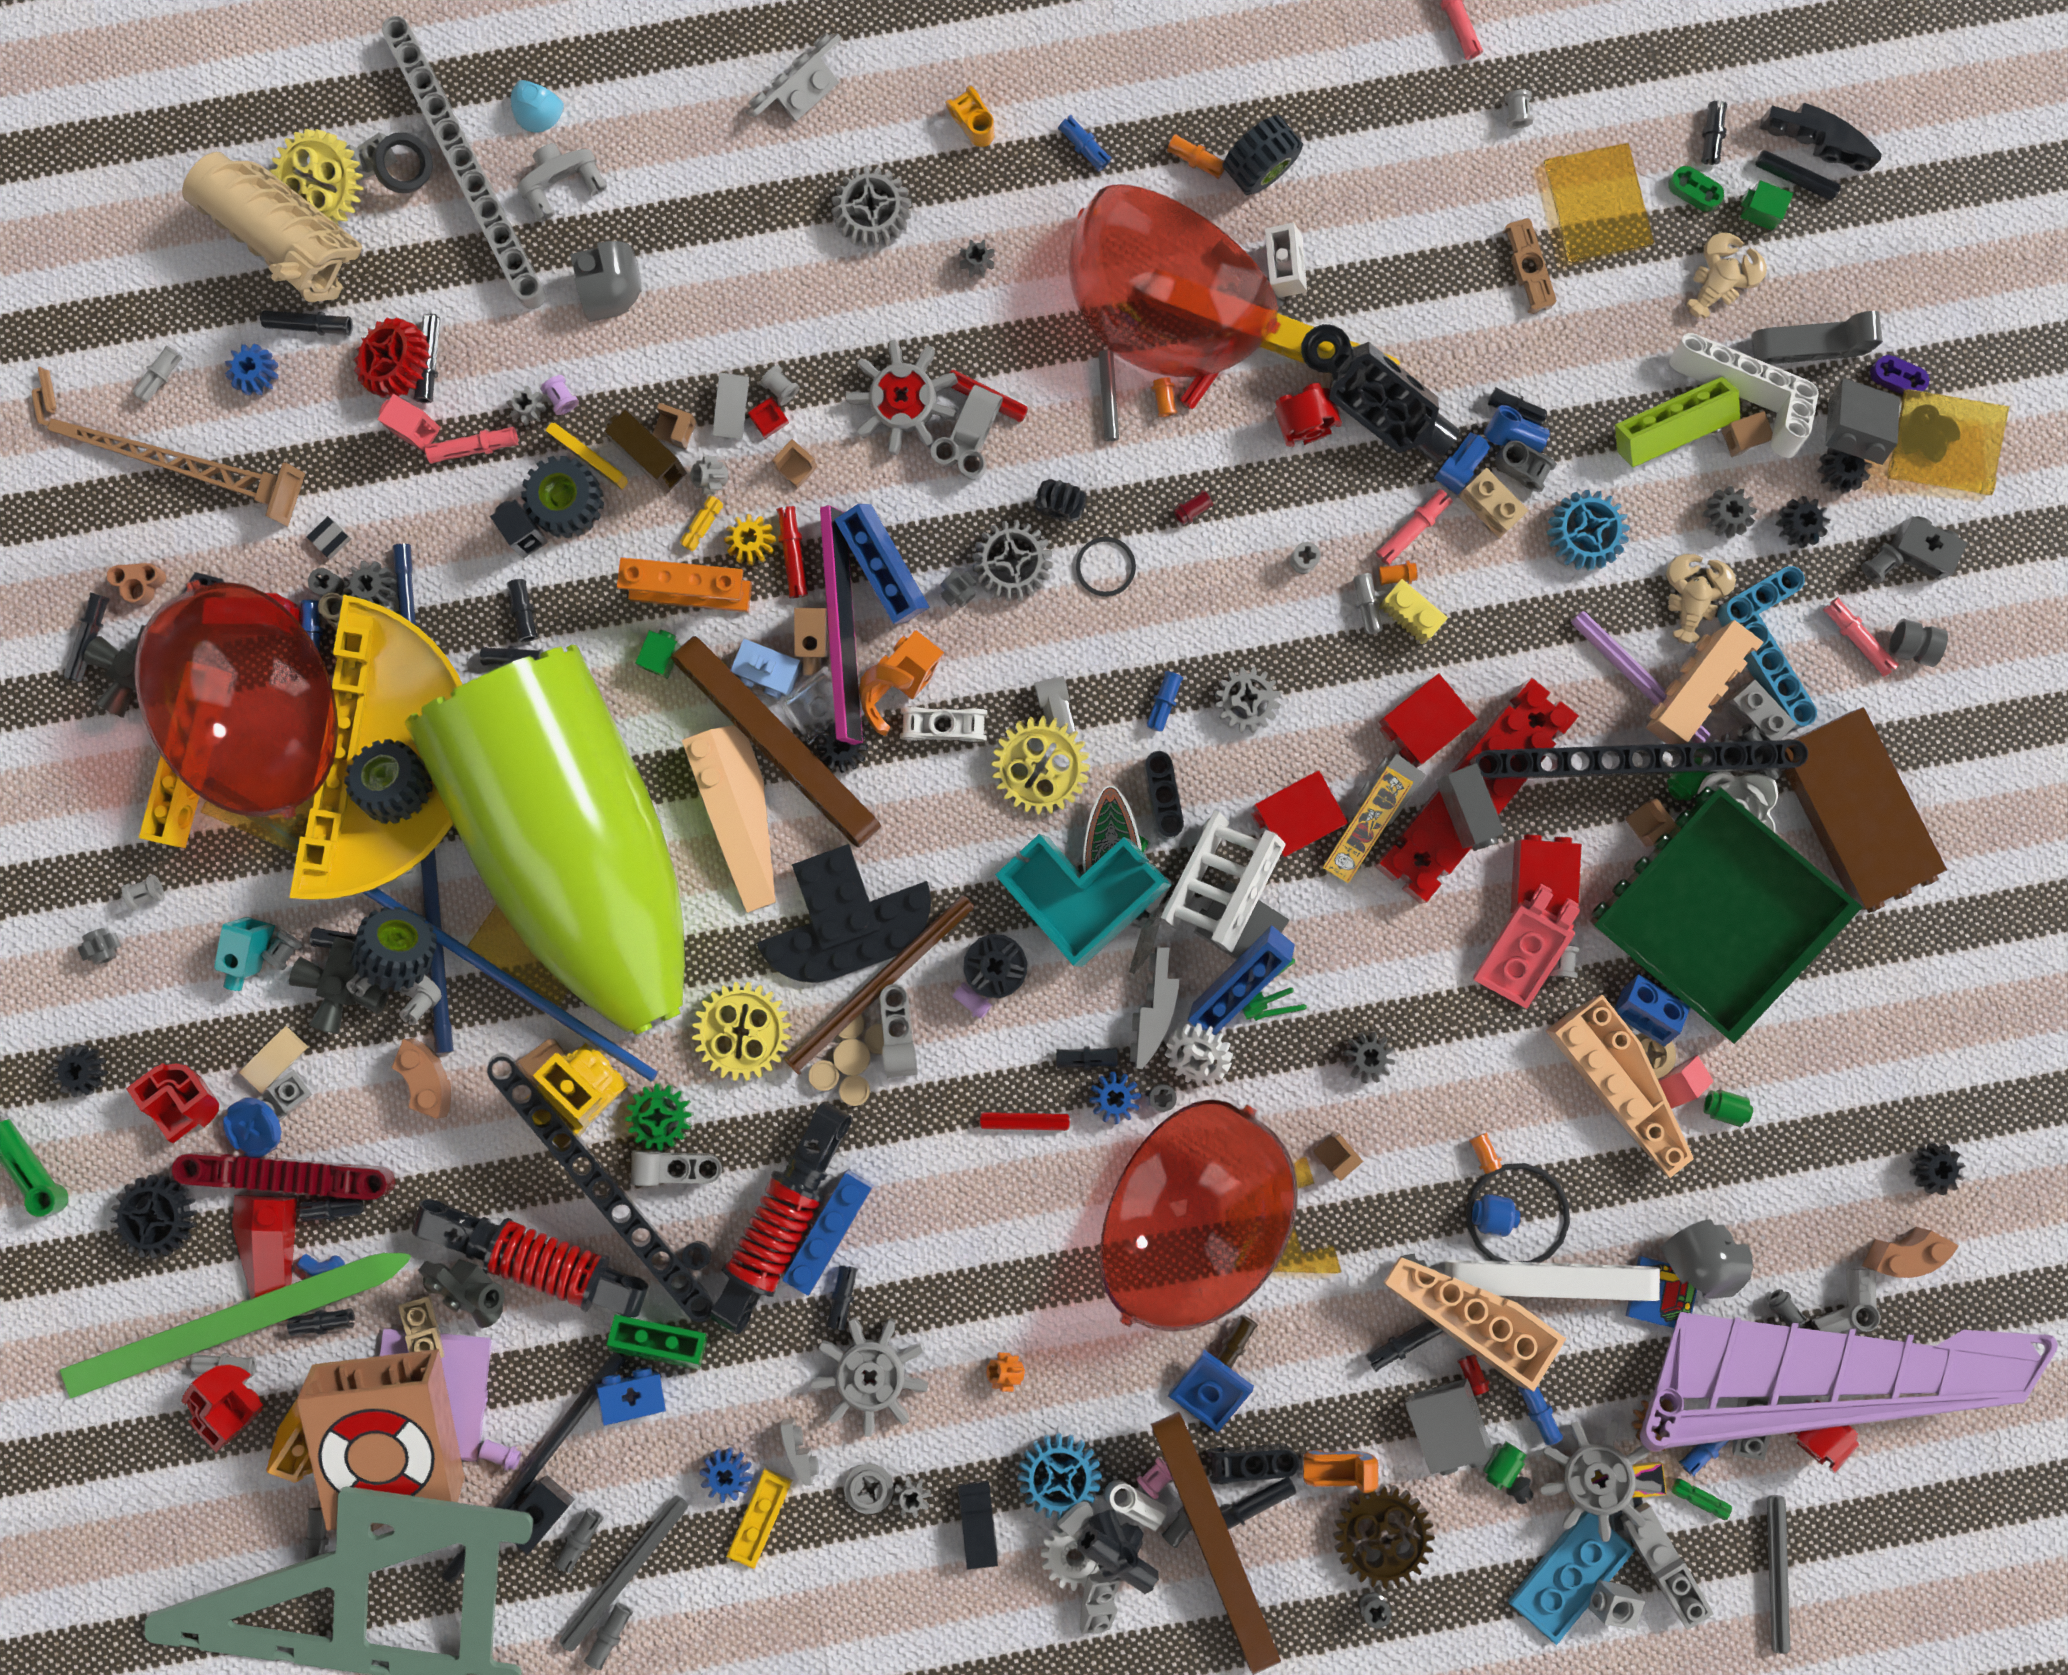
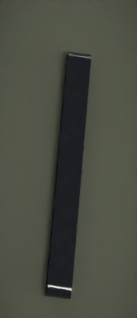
M1798 740L1486 750L1477 753L1471 757L1468 766L1477 763L1483 780L1786 770L1802 766L1808 759V749L1804 743ZM1786 748H1789L1793 753L1792 762L1787 761L1785 758ZM1756 749H1759L1763 754L1761 764L1754 757ZM1725 750H1729L1733 755L1731 765L1724 760ZM1665 751L1670 753L1673 758V763L1670 767L1663 762ZM1695 751L1702 754L1703 762L1701 766L1696 764L1693 759ZM1635 752L1640 754L1643 760L1640 768L1636 767L1632 761ZM1604 753L1612 758L1610 769H1607L1602 764ZM1574 754L1578 755L1582 760L1580 770L1572 766L1571 758ZM1543 755L1549 757L1552 762L1550 771L1544 770L1540 762ZM1513 756L1521 761L1522 767L1519 772H1515L1510 767V760ZM1482 757L1487 758L1491 762L1489 773H1485L1480 769L1479 761Z
M498 1053L492 1056L487 1065V1075L491 1082L686 1315L696 1322H703L709 1319L714 1304L708 1291L686 1267L514 1058L505 1053ZM498 1061H505L510 1065L511 1071L508 1075L500 1077L494 1074L492 1070L493 1065ZM519 1085L527 1086L531 1090L530 1096L526 1100H517L512 1094L515 1087ZM539 1109L547 1110L551 1114L550 1120L545 1124H537L532 1118L533 1114ZM564 1133L570 1136L571 1141L569 1145L564 1148L556 1147L552 1141L557 1134ZM579 1157H585L591 1162L590 1167L582 1172L576 1171L572 1166L573 1162ZM605 1181L610 1185V1189L604 1195H597L592 1190L595 1183ZM618 1205H626L630 1211L626 1217L619 1219L612 1215L613 1209ZM639 1228L649 1231L647 1239L642 1242L632 1239V1234ZM657 1252L668 1254V1260L662 1265H656L651 1261ZM678 1275L688 1278L685 1286L681 1288H675L671 1285L673 1278ZM701 1298L707 1301L705 1308L701 1311H694L690 1308L691 1303L696 1299Z

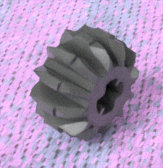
M1728 486L1724 489V492L1718 489L1713 493V498L1706 500L1705 505L1709 509L1704 511L1702 516L1711 519L1706 524V527L1711 528L1715 526V536H1720L1724 532L1727 538L1734 537L1736 533L1742 535L1747 532L1746 527L1754 524L1755 520L1751 515L1757 512V508L1749 507L1754 497L1745 499L1743 497L1744 489H1739L1735 493L1733 486Z
M361 561L360 570L354 566L350 567L354 575L352 577H343L344 581L350 584L343 589L346 595L365 599L378 605L381 603L386 607L390 606L386 598L387 596H396V592L391 590L390 587L397 584L394 578L389 577L391 574L390 569L387 567L381 568V564L377 561H373L371 565L366 561ZM369 582H371V586L373 587L371 591H368L369 588L367 584Z
M1361 1032L1358 1033L1360 1044L1353 1039L1348 1040V1044L1354 1049L1353 1051H1343V1055L1352 1058V1060L1344 1063V1067L1351 1068L1355 1066L1350 1074L1352 1078H1356L1361 1074V1082L1368 1083L1371 1074L1373 1081L1378 1083L1380 1082L1379 1071L1385 1076L1390 1075V1071L1384 1066L1385 1064L1395 1065L1394 1059L1387 1058V1055L1392 1054L1395 1050L1393 1047L1383 1049L1388 1041L1386 1037H1382L1377 1041V1033L1370 1032L1367 1041L1365 1034ZM1373 1050L1372 1058L1375 1060L1374 1063L1367 1062L1365 1065L1366 1057L1363 1055L1364 1052H1372Z

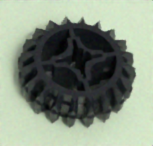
M156 1174L148 1175L147 1179L144 1177L137 1178L135 1185L133 1183L127 1184L124 1187L126 1193H119L116 1196L121 1204L113 1205L110 1208L118 1213L117 1217L110 1219L111 1223L118 1224V1228L113 1230L112 1234L122 1235L118 1244L123 1246L129 1243L128 1253L132 1254L138 1251L140 1258L148 1257L150 1254L152 1259L159 1258L162 1254L164 1256L173 1254V1248L176 1250L181 1249L184 1246L182 1240H188L192 1237V1234L187 1229L195 1228L197 1223L190 1220L191 1216H195L198 1213L195 1209L190 1210V1205L195 1203L196 1199H186L185 1197L190 1189L185 1187L179 1190V1182L176 1180L170 1182V1178L167 1175L160 1176L158 1179ZM148 1192H153L152 1198L148 1199L146 1206L136 1207L142 1196ZM168 1202H170L174 1213L169 1209ZM155 1211L153 1215L156 1214L157 1219L161 1220L154 1222L155 1218L152 1219L151 1214H148V1212ZM135 1221H137V1223L139 1224L140 1231L138 1230ZM173 1226L163 1240L155 1241L156 1235L160 1234L162 1227Z

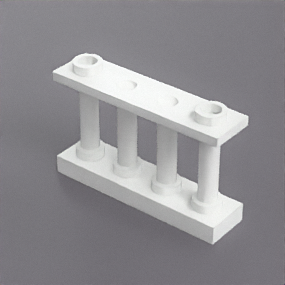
M1214 810L1211 818L1205 822L1203 834L1171 897L1165 902L1160 918L1175 929H1177L1182 919L1213 932L1211 939L1222 949L1233 952L1286 844L1277 834L1265 830L1262 838L1255 839L1227 827L1230 822L1220 812ZM1221 839L1254 851L1249 864L1244 867L1214 855ZM1208 865L1239 877L1240 882L1235 892L1230 894L1201 882ZM1195 892L1227 905L1220 920L1216 921L1187 908Z

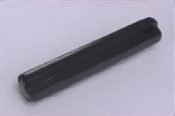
M1763 150L1759 154L1755 163L1756 167L1828 200L1835 199L1841 188L1839 183L1767 150Z

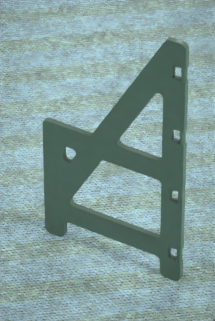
M343 1487L338 1494L336 1550L154 1611L145 1620V1638L155 1644L195 1647L203 1651L272 1661L275 1659L294 1662V1664L369 1675H468V1673L475 1675H522V1670L519 1666L497 1662L492 1657L500 1542L527 1543L532 1534L533 1519L528 1513ZM371 1523L390 1525L394 1530L381 1535H375L371 1531ZM456 1543L463 1544L466 1550L459 1655L454 1656L369 1643L366 1639L369 1573ZM325 1587H329L334 1591L333 1637L235 1624L231 1620ZM183 1632L198 1634V1639L184 1638L182 1634ZM278 1646L294 1648V1653L277 1651ZM373 1660L389 1662V1667L372 1665Z

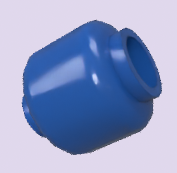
M1486 1194L1480 1200L1475 1201L1472 1211V1223L1477 1225V1229L1482 1234L1506 1237L1513 1228H1518L1520 1211L1515 1210L1512 1199Z

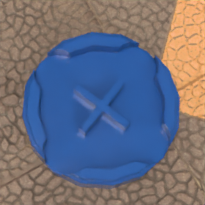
M243 1098L228 1107L226 1110L228 1111L227 1115L223 1120L226 1137L236 1150L242 1149L246 1152L244 1155L260 1158L276 1149L280 1143L282 1131L277 1116L265 1102L256 1098Z

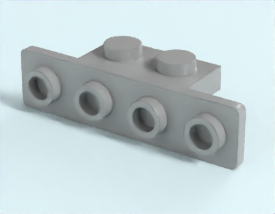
M825 33L814 42L816 48L808 55L804 52L792 62L794 68L787 74L784 72L780 73L771 81L770 84L773 87L765 94L760 92L749 101L751 107L746 111L749 117L758 116L776 99L791 119L798 121L839 83L821 57L842 39L838 33L830 35Z

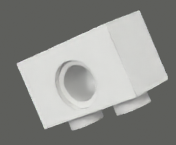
M1295 223L1266 228L1265 236L1270 286L1278 298L1307 292L1302 235Z

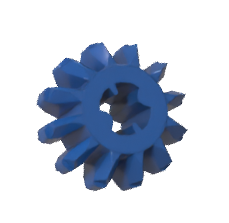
M241 344L240 353L231 350L234 359L225 361V365L230 368L225 374L229 380H232L231 386L236 390L242 389V392L248 396H251L253 392L263 396V387L273 389L270 380L279 379L278 374L274 372L279 366L272 359L273 356L267 349L262 350L257 344H253L251 348Z
M1110 1072L1111 1083H1107L1106 1079L1100 1076L1098 1079L1104 1087L1101 1089L1096 1085L1091 1086V1090L1099 1093V1097H1090L1089 1102L1101 1103V1105L1094 1108L1093 1113L1095 1115L1104 1109L1106 1110L1102 1117L1103 1122H1107L1110 1115L1114 1114V1123L1120 1124V1113H1123L1127 1120L1132 1118L1126 1111L1128 1107L1134 1111L1139 1110V1106L1131 1103V1099H1140L1141 1094H1130L1129 1092L1137 1086V1083L1133 1081L1126 1087L1124 1086L1128 1075L1123 1074L1118 1083L1116 1082L1115 1072ZM1112 1090L1115 1093L1121 1091L1123 1097L1120 1098L1122 1103L1118 1106L1115 1103H1107V1098H1110L1107 1094Z
M728 1447L725 1456L720 1449H716L714 1458L706 1457L704 1463L707 1467L700 1470V1475L707 1478L701 1483V1487L708 1488L711 1486L712 1488L708 1494L709 1498H713L716 1493H720L719 1500L721 1503L726 1501L728 1494L733 1501H736L739 1498V1492L745 1494L748 1491L749 1487L745 1482H751L753 1475L745 1471L749 1470L752 1464L750 1461L740 1462L745 1455L743 1452L738 1453L737 1457H733V1448ZM728 1469L732 1474L724 1480L721 1475Z

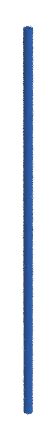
M207 779L202 786L204 790L298 851L300 837L213 780ZM378 888L362 892L381 906L389 907L390 910H394L395 907H402L403 911H408L407 907ZM431 924L433 926L432 933H436V942L650 1082L656 1078L658 1071Z

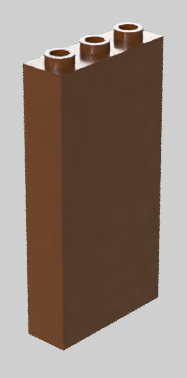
M1864 707L1853 710L1793 739L1805 744L1808 749V759L1802 766L1786 769L1784 772L1842 887L1850 897L1863 907L1861 910H1867L1868 913L1874 912L1886 906L1884 901L1891 897H1894L1895 900L1903 898L1912 893V887L1918 884L1924 887L1939 880L1937 875L1947 871V868ZM1786 748L1785 758L1787 761L1792 762L1793 753L1789 748Z

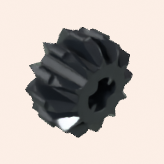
M1829 447L1827 454H1823L1819 459L1823 465L1818 468L1817 472L1825 475L1821 480L1822 484L1831 483L1830 491L1834 492L1838 488L1841 494H1846L1851 489L1856 491L1862 487V482L1867 481L1870 477L1866 470L1871 468L1872 463L1865 462L1863 458Z
M1048 479L1042 481L1035 496V508L1043 515L1049 516L1051 519H1057L1060 522L1066 521L1071 523L1079 521L1086 506V494L1084 491L1080 490L1078 486H1073L1061 480Z
M1807 496L1800 497L1798 501L1791 499L1786 503L1787 507L1779 510L1778 514L1782 519L1776 521L1775 525L1783 527L1779 537L1787 535L1789 537L1787 545L1792 546L1797 542L1799 548H1805L1808 546V543L1810 545L1819 543V537L1827 535L1828 530L1824 526L1829 524L1831 519L1823 517L1827 508L1822 507L1819 509L1817 507L1819 499H1813L1810 502ZM1800 518H1802V519L1805 520V522L1803 523V525L1801 524V522H1802L1803 520H1800Z
M832 724L828 725V730L832 734L830 736L825 733L819 735L823 741L827 742L826 744L817 745L818 751H827L820 756V761L823 763L831 759L828 764V769L831 771L836 768L838 763L841 773H846V764L848 763L854 771L857 770L854 760L858 759L861 762H865L866 758L858 752L867 751L869 746L864 743L855 745L847 743V746L850 748L849 751H842L840 754H837L836 752L839 750L836 748V744H843L844 742L836 739V729ZM862 732V738H863V740H864V739L866 738V736H865V734Z
M79 1045L77 1048L67 1047L65 1055L58 1054L55 1057L59 1066H53L50 1070L58 1072V1076L52 1082L55 1084L62 1083L60 1092H70L72 1097H81L83 1093L85 1095H92L95 1093L94 1087L98 1088L104 1085L100 1076H106L109 1072L101 1068L107 1060L105 1058H98L100 1050H89L87 1045Z
M1928 1143L1927 1149L1921 1147L1916 1149L1919 1158L1912 1157L1909 1159L1912 1164H1916V1168L1911 1169L1909 1173L1910 1175L1918 1176L1914 1182L1917 1187H1924L1925 1193L1933 1194L1937 1192L1938 1195H1946L1948 1189L1953 1191L1958 1189L1955 1180L1962 1181L1965 1179L1962 1174H1959V1170L1966 1167V1165L1957 1162L1961 1154L1957 1151H1950V1147L1947 1144L1938 1146L1936 1143Z

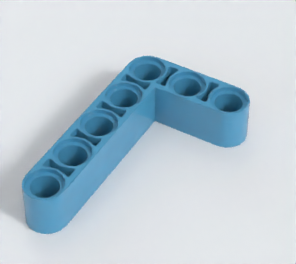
M1795 566L1785 567L1723 603L1717 611V617L1722 627L1735 620L1763 641L1760 648L1746 655L1744 660L1748 662L1746 666L1753 678L1797 724L1791 730L1811 725L1817 717V709L1759 614L1798 592L1805 583L1804 574ZM1782 576L1790 580V589L1782 584ZM1757 591H1760L1764 594V604L1757 600ZM1731 605L1739 609V619L1731 614ZM1763 657H1767L1770 660V670L1763 666ZM1779 682L1783 683L1786 686V696L1782 695L1779 692ZM1795 708L1802 712L1803 719L1801 722L1794 717Z

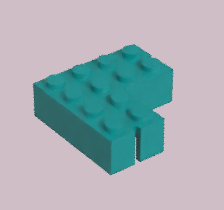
M1038 834L1020 851L1023 857L1031 859L1028 863L1025 859L1014 856L995 874L1069 962L1076 967H1083L1171 886L1153 864L1148 863L1150 860L1137 845L1125 837L1081 875L1049 837Z

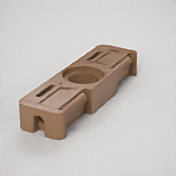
M1529 218L1508 223L1503 230V234H1508L1514 253L1511 261L1519 286L1524 285L1531 306L1528 313H1538L1542 308L1544 310L1551 309L1557 300L1532 222ZM1526 259L1533 260L1537 265V271L1534 273L1525 272L1522 268V261Z

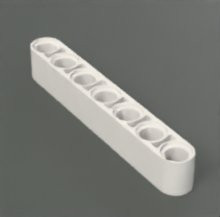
M1445 1260V1275L1498 1296L1639 1301L1660 1300V1268Z

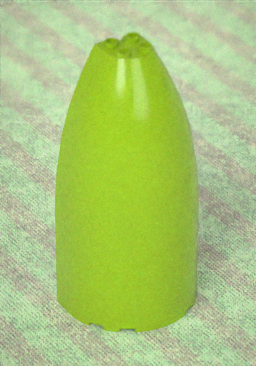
M569 645L566 647L567 651L564 652L562 646L544 651L539 655V660L535 661L533 657L528 656L453 689L454 691L450 693L452 698L448 700L445 697L434 699L421 707V716H418L417 713L411 714L406 719L405 725L475 869L495 903L529 951L561 984L590 1008L624 1032L632 1031L634 1035H638L652 1028L651 1021L659 1017L662 1021H667L681 1014L679 1007L683 1005L685 951L684 921L678 881L664 833L648 790L577 645Z

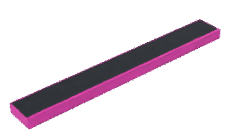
M827 505L820 507L836 739L855 745L863 743L849 550L848 543L834 520L845 512Z

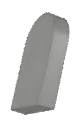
M1079 1502L1057 1522V1525L1072 1537L1090 1520V1517L1093 1515V1509L1089 1503Z

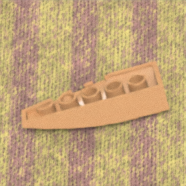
M735 725L710 729L683 739L682 743L705 807L746 912L749 913L776 903L764 779L750 740Z
M1399 1257L1383 1282L1404 1301L1519 1387L1535 1391L1566 1340L1565 1337L1518 1303L1403 1257Z

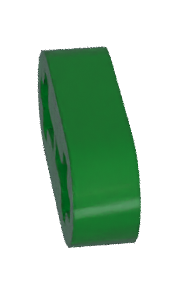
M1690 166L1677 168L1668 181L1669 189L1675 196L1701 211L1710 212L1715 210L1723 201L1724 190L1722 186ZM1683 176L1688 178L1687 184L1684 187L1679 184ZM1708 191L1713 193L1710 202L1705 200Z

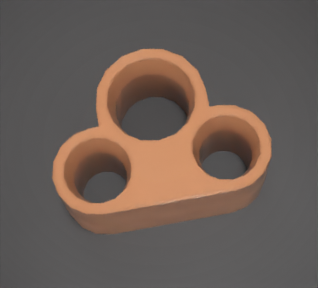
M151 563L112 566L106 576L107 581L111 585L119 588L124 600L137 606L149 604L154 598V588L162 586L166 580L165 572ZM155 572L154 578L150 580L151 573ZM125 574L124 580L120 583V577ZM138 585H143L142 595L134 599V588Z

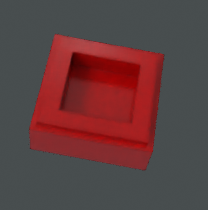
M772 396L747 412L764 439L789 424L788 419Z

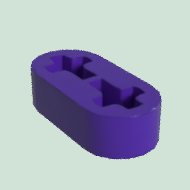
M1883 356L1870 367V376L1875 383L1904 396H1916L1929 385V375L1924 369L1895 356ZM1885 364L1888 365V371L1890 372L1887 376L1883 375L1884 369L1881 368ZM1912 376L1916 377L1915 383L1919 384L1914 388L1911 387V381L1908 380Z

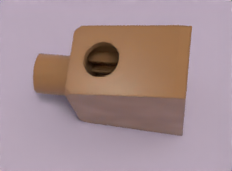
M794 608L795 657H803V675H821V657H829L827 608ZM811 636L817 640V647L814 650L808 647V639Z

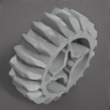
M865 167L864 174L859 175V172L854 169L852 172L854 179L851 180L844 176L843 183L845 187L837 185L836 193L839 196L832 197V203L836 206L832 208V215L836 217L835 225L837 228H842L841 233L844 238L851 235V243L854 245L861 239L862 247L865 249L869 242H873L874 247L878 249L880 240H884L885 244L889 246L891 243L889 236L892 235L894 238L899 239V229L906 230L908 227L905 220L911 218V211L908 208L912 206L911 199L906 198L908 196V189L901 187L902 181L900 178L892 180L893 176L890 171L882 176L881 168L877 167L874 173H870L869 168ZM874 189L882 190L892 198L877 195ZM864 191V194L861 198L853 200V203H850L851 200L858 193ZM869 198H872L873 205H875V210H873L874 218H871V212L868 209L870 205ZM890 212H893L889 220L879 225L881 218H883L884 216L890 215ZM851 217H856V220L863 219L867 221L870 227L856 223Z
M1015 520L1014 528L1008 529L1007 521H1003V530L1001 531L998 530L996 525L991 526L993 536L986 532L982 533V538L986 544L976 542L975 548L982 553L972 554L974 561L981 562L973 566V572H983L977 577L978 583L988 580L984 587L985 592L991 591L994 587L996 588L994 598L998 599L1002 592H1006V601L1010 602L1011 593H1017L1018 601H1022L1023 591L1026 590L1028 596L1033 597L1034 591L1032 586L1039 590L1043 589L1044 585L1039 578L1049 580L1050 574L1043 569L1053 568V562L1044 560L1052 557V550H1042L1048 545L1047 539L1037 542L1041 536L1040 530L1034 531L1032 535L1029 534L1031 524L1027 523L1024 529L1020 530V523ZM1013 539L1027 543L1034 552L1030 553L1029 550L1021 551L1017 549ZM1004 541V553L994 557V560L988 561L991 550L998 543ZM1009 548L1015 560H1021V562L1017 561L1016 574H1014L1010 562H1004L1005 560L1008 561ZM1038 561L1033 574L1021 582V569L1030 565V562ZM996 569V572H1007L1011 577L1012 583L999 580L990 570Z

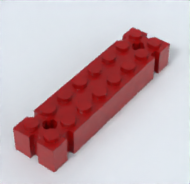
M1530 678L1521 685L1509 700L1514 707L1512 708L1509 705L1498 713L1450 773L1468 767L1471 757L1486 750L1554 748L1556 743L1551 738L1554 737L1556 739L1564 735L1579 715L1561 700L1552 704L1546 699L1551 692L1534 678ZM1534 717L1537 721L1535 722L1537 726L1531 727L1529 725L1531 720L1528 718ZM1545 755L1542 756L1541 762L1545 759ZM1513 756L1510 760V767L1515 772L1521 770L1522 764L1519 758ZM1482 757L1479 761L1480 769L1485 773H1489L1491 762L1487 758ZM1527 779L1484 780L1498 815ZM1439 788L1434 791L1398 835L1397 839L1402 844L1399 847L1396 845L1389 847L1375 863L1374 867L1391 881L1401 878L1406 882L1402 890L1419 904L1427 903L1442 885L1437 880L1438 876L1450 875L1472 848V846L1462 848ZM1422 855L1424 858L1422 862H1425V864L1417 867L1414 864L1417 859H1414V856Z

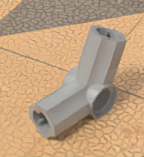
M1846 1269L1847 1307L1813 1319L1814 1330L1848 1334L1849 1329H1856L1855 1334L1863 1331L1868 1332L1876 1329L1881 1319L1876 1301V1271ZM1861 1308H1864L1867 1311L1868 1319L1864 1324L1860 1325L1856 1320V1313Z

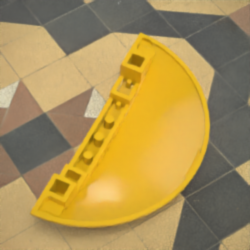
M343 595L333 655L337 658L332 683L334 691L313 808H310L305 837L300 836L289 898L307 900L335 899L375 889L393 881L427 857L453 826L451 817L433 781H430L433 789L432 792L427 793L429 797L427 804L422 803L420 806L422 810L418 814L413 812L411 814L412 818L408 820L401 818L400 823L395 824L390 820L387 824L373 820L351 800V797L346 792L348 786L344 783V779L346 776H349L346 772L347 766L354 763L352 758L355 754L359 756L362 753L361 749L364 746L371 747L374 741L379 740L383 743L385 739H392L394 742L399 740L406 746L408 745L421 758L405 725L406 719L414 713L421 716V707L436 698L445 697L446 700L452 698L450 693L454 691L453 689L463 685L447 656L420 628L384 606L348 595ZM399 773L392 774L386 778L380 786V790L391 786Z

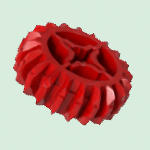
M387 317L384 322L377 321L375 329L368 328L366 338L361 337L363 341L361 346L355 348L359 352L358 356L353 359L357 364L354 372L358 375L357 380L361 382L367 391L381 398L389 399L393 394L398 397L400 395L407 396L409 388L416 389L418 379H423V370L429 369L426 361L431 356L427 352L430 348L426 341L427 336L416 325L397 317L390 319Z

